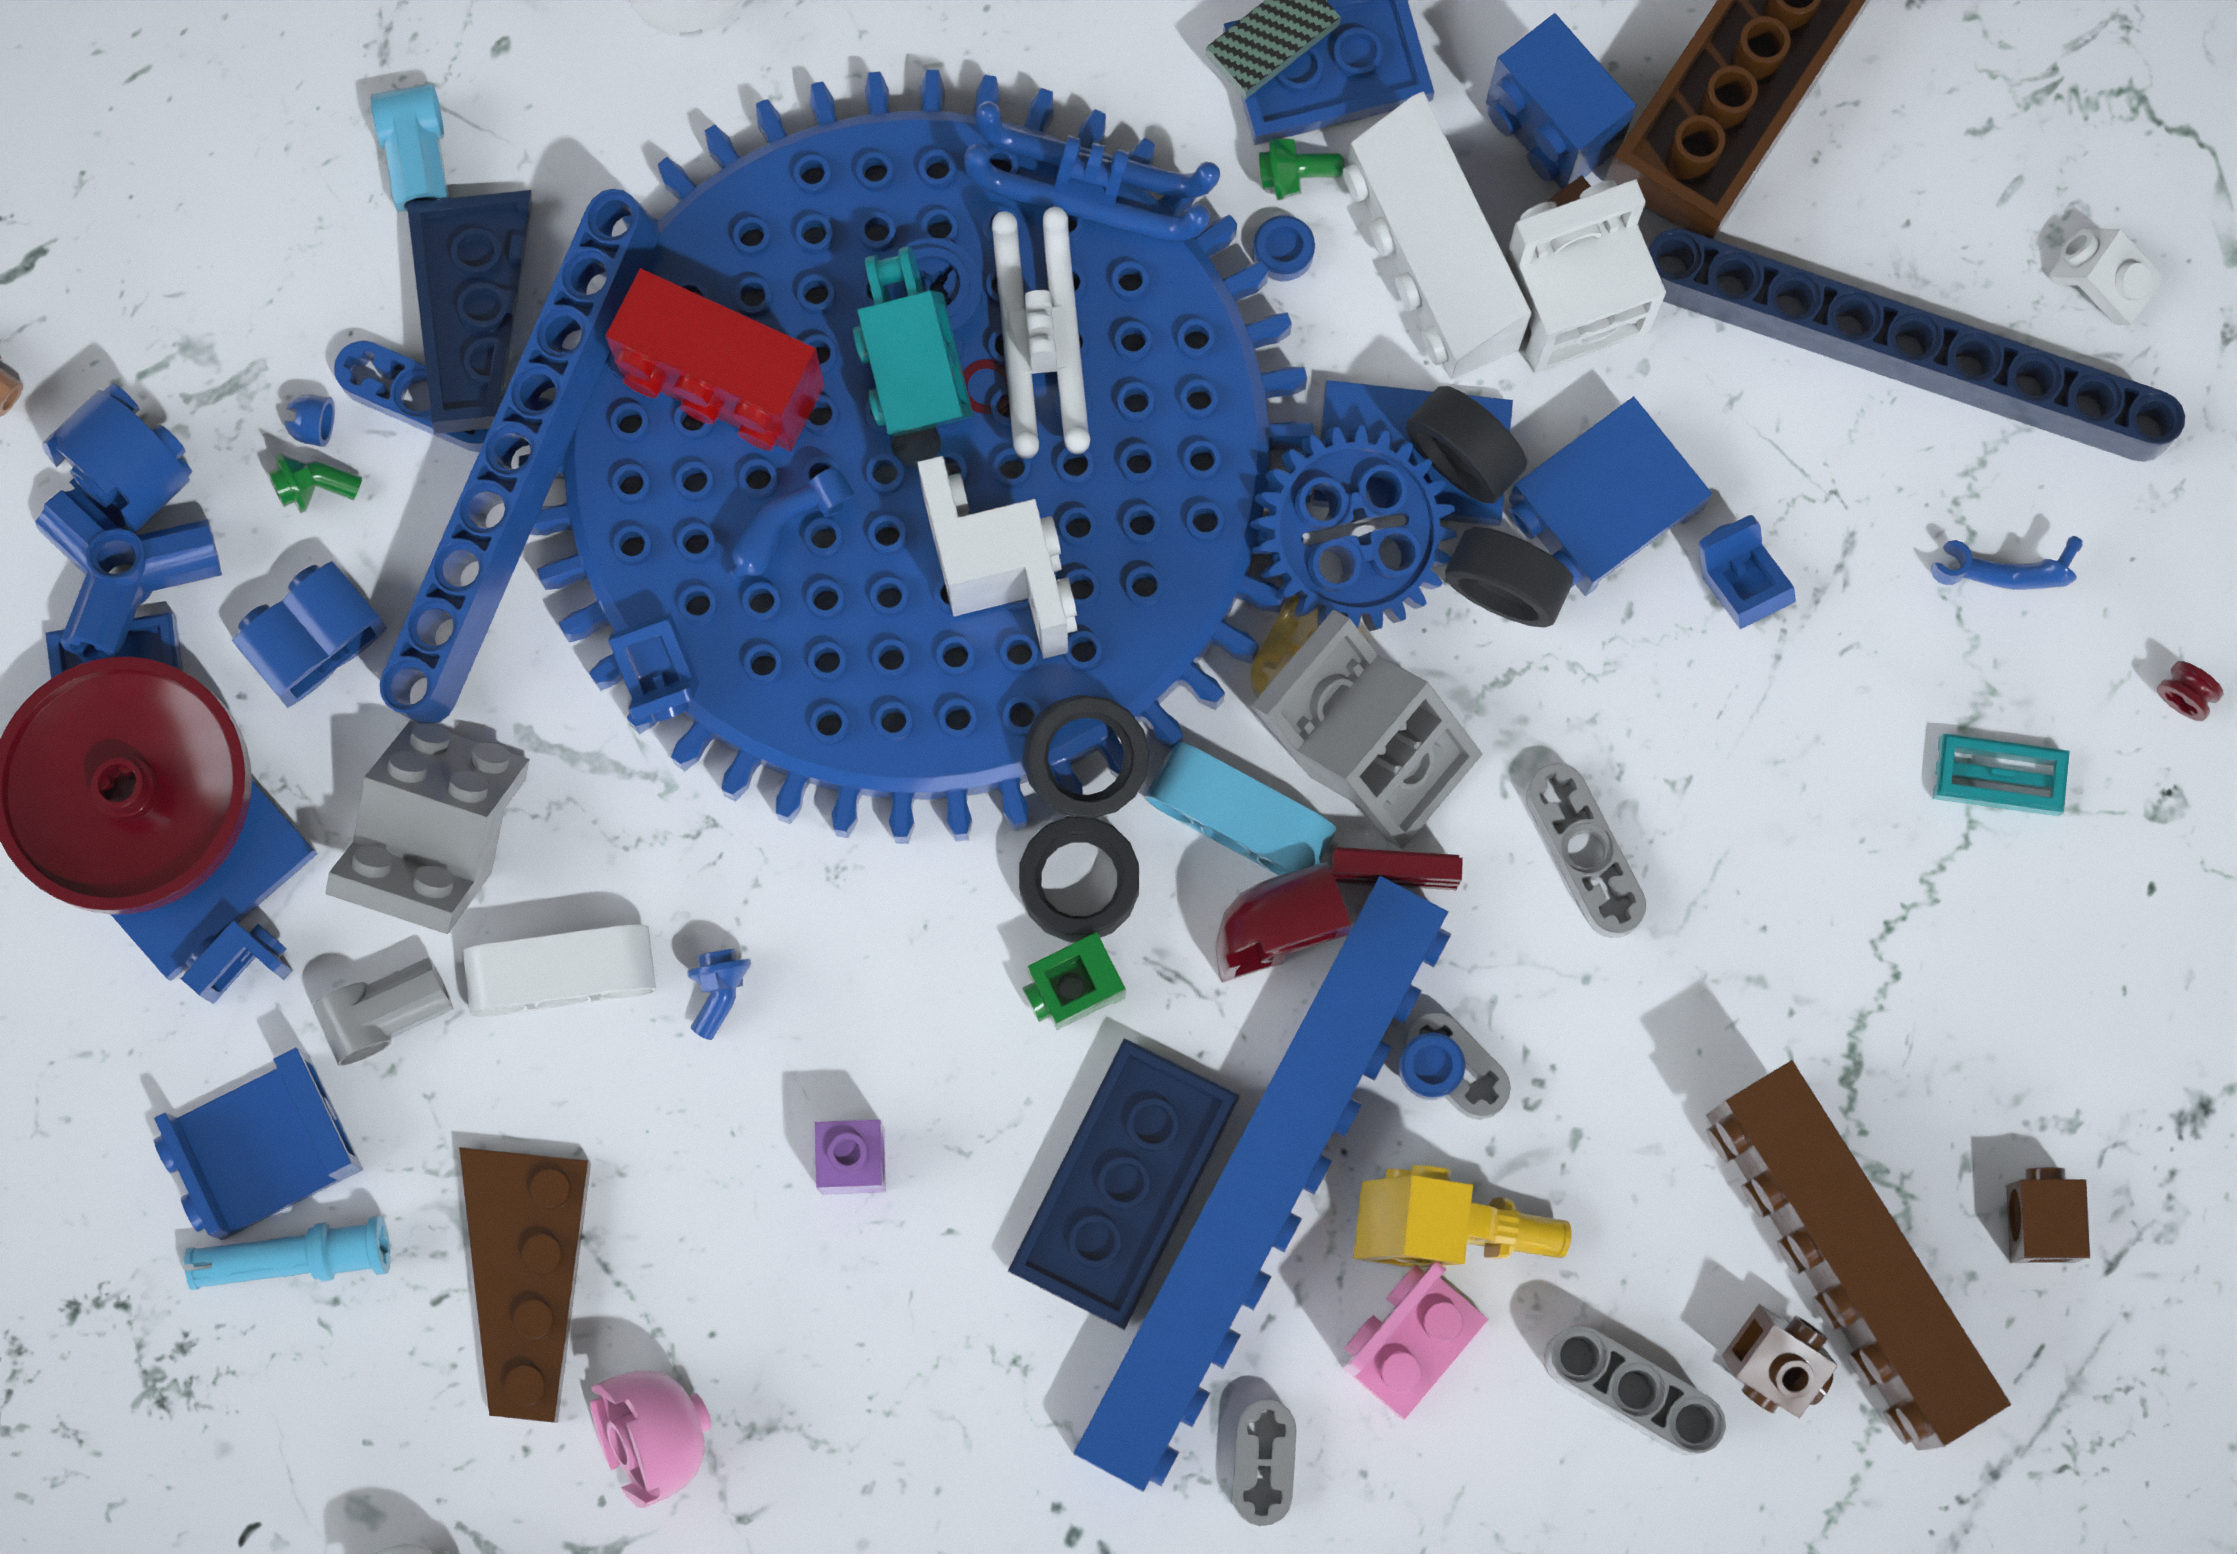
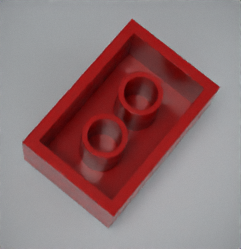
M641 268L605 335L620 374L624 375L622 381L629 388L654 399L658 397L660 392L682 402L680 405L682 411L703 423L714 425L716 419H720L739 428L737 434L740 438L766 451H771L773 446L776 445L792 452L824 388L816 348Z

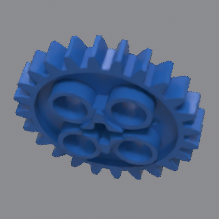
M1364 425L1352 428L1347 442L1339 426L1326 431L1325 446L1315 435L1303 439L1302 447L1305 457L1294 449L1284 452L1281 457L1289 472L1280 469L1268 471L1265 477L1276 491L1263 492L1255 496L1254 501L1269 510L1268 516L1253 520L1250 527L1256 530L1267 532L1268 541L1252 548L1254 554L1271 555L1273 563L1261 573L1262 578H1272L1280 575L1284 580L1275 596L1278 600L1295 594L1300 597L1295 611L1297 617L1306 616L1315 608L1319 609L1318 627L1333 609L1349 617L1357 628L1362 617L1369 632L1382 629L1383 612L1392 623L1405 620L1406 612L1403 602L1414 609L1424 607L1427 602L1419 587L1427 589L1441 587L1443 582L1431 569L1433 566L1448 565L1452 558L1449 554L1440 550L1439 545L1440 542L1456 538L1457 532L1441 527L1440 518L1449 515L1455 511L1454 505L1437 504L1434 498L1447 485L1445 480L1427 484L1423 477L1428 472L1432 461L1426 459L1414 465L1408 462L1413 444L1409 441L1401 444L1393 451L1389 450L1390 431L1387 430L1377 433L1371 443H1368ZM1371 476L1380 479L1388 490V500L1384 508L1374 506L1366 495V484ZM1310 489L1321 491L1327 498L1329 512L1324 521L1314 518L1307 510L1306 496ZM1396 514H1402L1406 518V523L1403 526L1383 528L1358 537L1350 535L1311 545H1305L1301 540L1304 533L1329 530L1349 522L1358 524ZM1384 538L1394 541L1401 551V563L1396 571L1387 568L1379 556V548ZM1325 550L1334 553L1342 564V574L1337 583L1328 581L1319 569V560Z

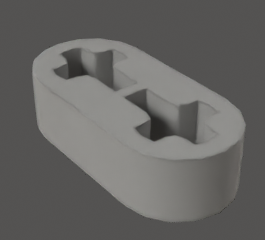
M1430 1013L1415 1020L1406 1034L1405 1047L1412 1039L1419 1036V1032L1423 1029L1430 1033H1437L1440 1029H1443L1461 1048L1465 1058V1069L1478 1080L1488 1074L1496 1082L1490 1091L1496 1101L1491 1105L1483 1099L1477 1101L1474 1105L1470 1103L1465 1097L1470 1089V1085L1464 1078L1458 1087L1445 1098L1468 1118L1482 1120L1491 1118L1499 1113L1509 1100L1511 1091L1509 1076L1503 1067L1457 1021L1448 1015Z
M1270 1399L1258 1400L1247 1406L1240 1415L1236 1427L1232 1488L1233 1505L1242 1519L1256 1526L1273 1525L1283 1519L1290 1509L1293 1498L1296 1423L1292 1413L1286 1406ZM1267 1410L1273 1412L1274 1423L1285 1426L1284 1437L1273 1439L1270 1459H1259V1438L1255 1435H1249L1247 1427L1249 1422L1259 1421L1261 1412ZM1258 1466L1270 1467V1489L1280 1491L1281 1493L1280 1504L1269 1505L1266 1516L1256 1515L1254 1503L1244 1501L1243 1498L1244 1489L1256 1486Z

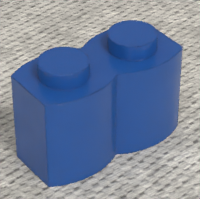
M333 561L322 567L311 565L298 573L289 583L288 590L290 592L285 598L271 607L264 604L250 611L240 621L238 625L240 632L232 639L234 645L287 708L317 689L337 668L362 653L387 629L380 616Z

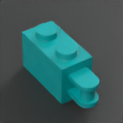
M910 246L899 248V255L879 260L877 255L866 257V271L875 305L857 309L861 325L853 328L856 349L862 363L871 364L876 387L869 389V400L878 426L886 425L888 435L903 436L974 417L944 294L932 290L924 292L916 257ZM905 280L908 296L891 301L887 285Z

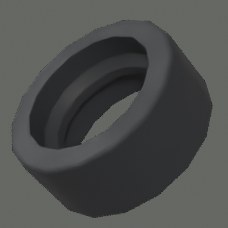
M1450 386L1437 387L1407 420L1406 430L1421 455L1425 459H1430L1434 469L1452 485L1482 503L1494 504L1527 467L1528 461L1523 449L1506 427L1480 403Z
M1472 527L1465 530L1445 570L1446 581L1469 601L1510 621L1533 627L1545 628L1555 623L1573 585V575L1552 555L1527 541L1490 528Z
M1076 695L1055 701L1037 715L1025 736L1023 764L1029 784L1044 803L1069 816L1097 818L1117 812L1135 798L1147 777L1150 751L1144 729L1128 709L1109 698ZM1081 718L1098 719L1110 726L1120 738L1124 752L1122 769L1116 780L1103 791L1089 795L1073 793L1062 787L1052 775L1048 761L1050 743L1056 732L1068 722Z
M1067 816L1045 825L1028 842L1019 863L1020 896L1029 917L1045 933L1067 942H1077L1095 932L1102 938L1112 934L1131 915L1139 896V862L1130 841L1113 825L1096 818ZM1070 843H1089L1101 848L1112 859L1117 871V888L1111 901L1102 910L1088 916H1070L1058 911L1047 900L1042 888V871L1047 859L1058 848Z

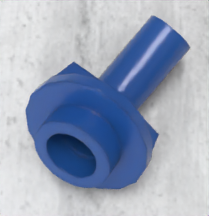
M735 948L697 955L699 968L687 970L688 978L699 984L702 992H711L691 1025L693 1032L707 1040H712L733 1007L736 999V987L743 986L742 978L751 966L750 959L737 960Z

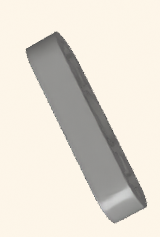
M1553 763L1542 767L1534 775L1528 786L1527 804L1587 922L1595 932L1604 937L1620 938L1630 934L1645 915L1646 899L1583 776L1570 765ZM1553 779L1558 787L1568 784L1573 792L1566 799V806L1572 818L1576 817L1581 811H1584L1588 819L1576 821L1568 826L1562 834H1558L1554 825L1562 824L1565 817L1556 802H1550L1545 805L1541 800V796L1548 788L1546 780ZM1578 834H1591L1601 842L1604 856L1602 862L1597 866L1584 868L1571 860L1568 853V844L1570 839ZM1610 867H1614L1618 876L1610 877L1606 882L1612 895L1616 899L1627 897L1631 902V906L1624 913L1626 922L1619 923L1614 915L1606 918L1601 915L1599 909L1605 904L1606 896L1600 884L1598 883L1591 891H1588L1583 883L1598 879Z

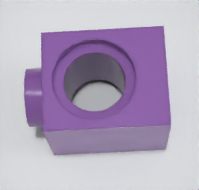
M881 1120L815 1122L816 1188L821 1195L885 1193V1128Z

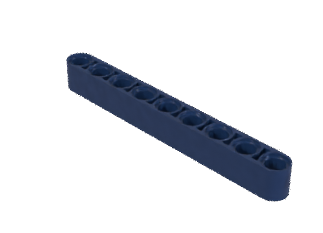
M1676 228L1665 230L1654 238L1648 249L1666 290L1663 302L2133 461L2146 462L2156 459L2179 437L2185 426V413L2182 405L2174 396L2165 391L1687 230ZM1667 255L1674 256L1683 262L1687 272L1680 275L1668 274L1659 266L1657 259ZM1725 275L1734 276L1742 282L1746 292L1740 295L1728 294L1720 288L1717 278ZM1783 295L1793 296L1801 302L1805 313L1801 315L1787 314L1778 306L1776 298ZM1842 315L1854 317L1861 323L1864 334L1855 336L1843 332L1837 324L1836 317ZM1907 335L1915 338L1921 344L1923 354L1918 356L1906 354L1897 345L1896 337ZM1966 355L1976 359L1981 365L1982 375L1971 376L1962 372L1957 365L1956 356ZM2025 375L2035 379L2041 387L2042 395L2037 397L2029 396L2022 392L2018 387L2016 376ZM2084 395L2093 398L2100 406L2101 416L2093 417L2083 413L2078 407L2076 397ZM2143 415L2154 419L2160 427L2161 437H2151L2143 433L2138 426L2137 416Z

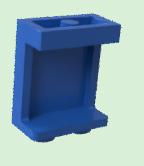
M1633 396L1516 482L1509 497V501L1513 506L1509 509V513L1516 526L1527 538L1533 539L1537 536L1550 554L1566 566L1573 575L1572 587L1576 585L1581 593L1587 596L1597 588L1602 579L1680 521L1685 524L1703 511L1713 493Z

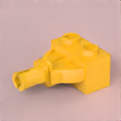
M1412 1165L1411 1170L1386 1169L1384 1179L1361 1182L1353 1259L1408 1268H1412L1417 1264L1420 1268L1430 1267L1436 1261L1443 1266L1464 1265L1467 1244L1484 1247V1257L1489 1259L1507 1258L1513 1251L1563 1258L1567 1255L1570 1248L1572 1230L1569 1221L1524 1214L1517 1210L1510 1198H1493L1489 1206L1472 1203L1473 1185L1450 1181L1451 1170L1446 1168Z

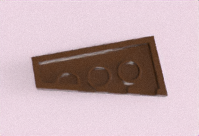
M459 1147L489 1416L558 1423L591 1162L587 1160Z

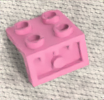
M1438 1261L1434 1262L1426 1271L1415 1264L1385 1298L1395 1306L1385 1320L1381 1322L1372 1315L1343 1348L1352 1356V1359L1343 1369L1402 1420L1407 1418L1489 1320L1440 1278L1447 1269Z

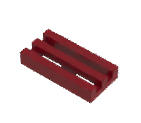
M1337 847L1333 851L1330 860V869L1336 883L1375 885L1379 876H1382L1401 887L1456 891L1457 886L1462 881L1463 858L1460 855Z

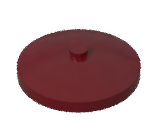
M111 657L82 663L51 678L30 695L15 712L0 738V842L11 861L29 881L54 898L76 908L103 914H132L170 904L199 887L220 867L233 849L243 829L250 804L252 776L249 754L241 730L229 710L214 693L192 676L168 664L137 657Z

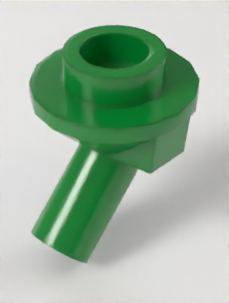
M1269 139L1270 151L1259 153L1263 189L1274 188L1277 200L1302 194L1301 178L1340 177L1343 174V168H1345L1344 158L1339 153L1297 154L1294 139Z
M281 453L274 456L278 468L268 472L270 481L282 506L285 507L294 503L300 513L307 511L316 486L354 500L362 482L361 476L330 464L318 461L304 463Z

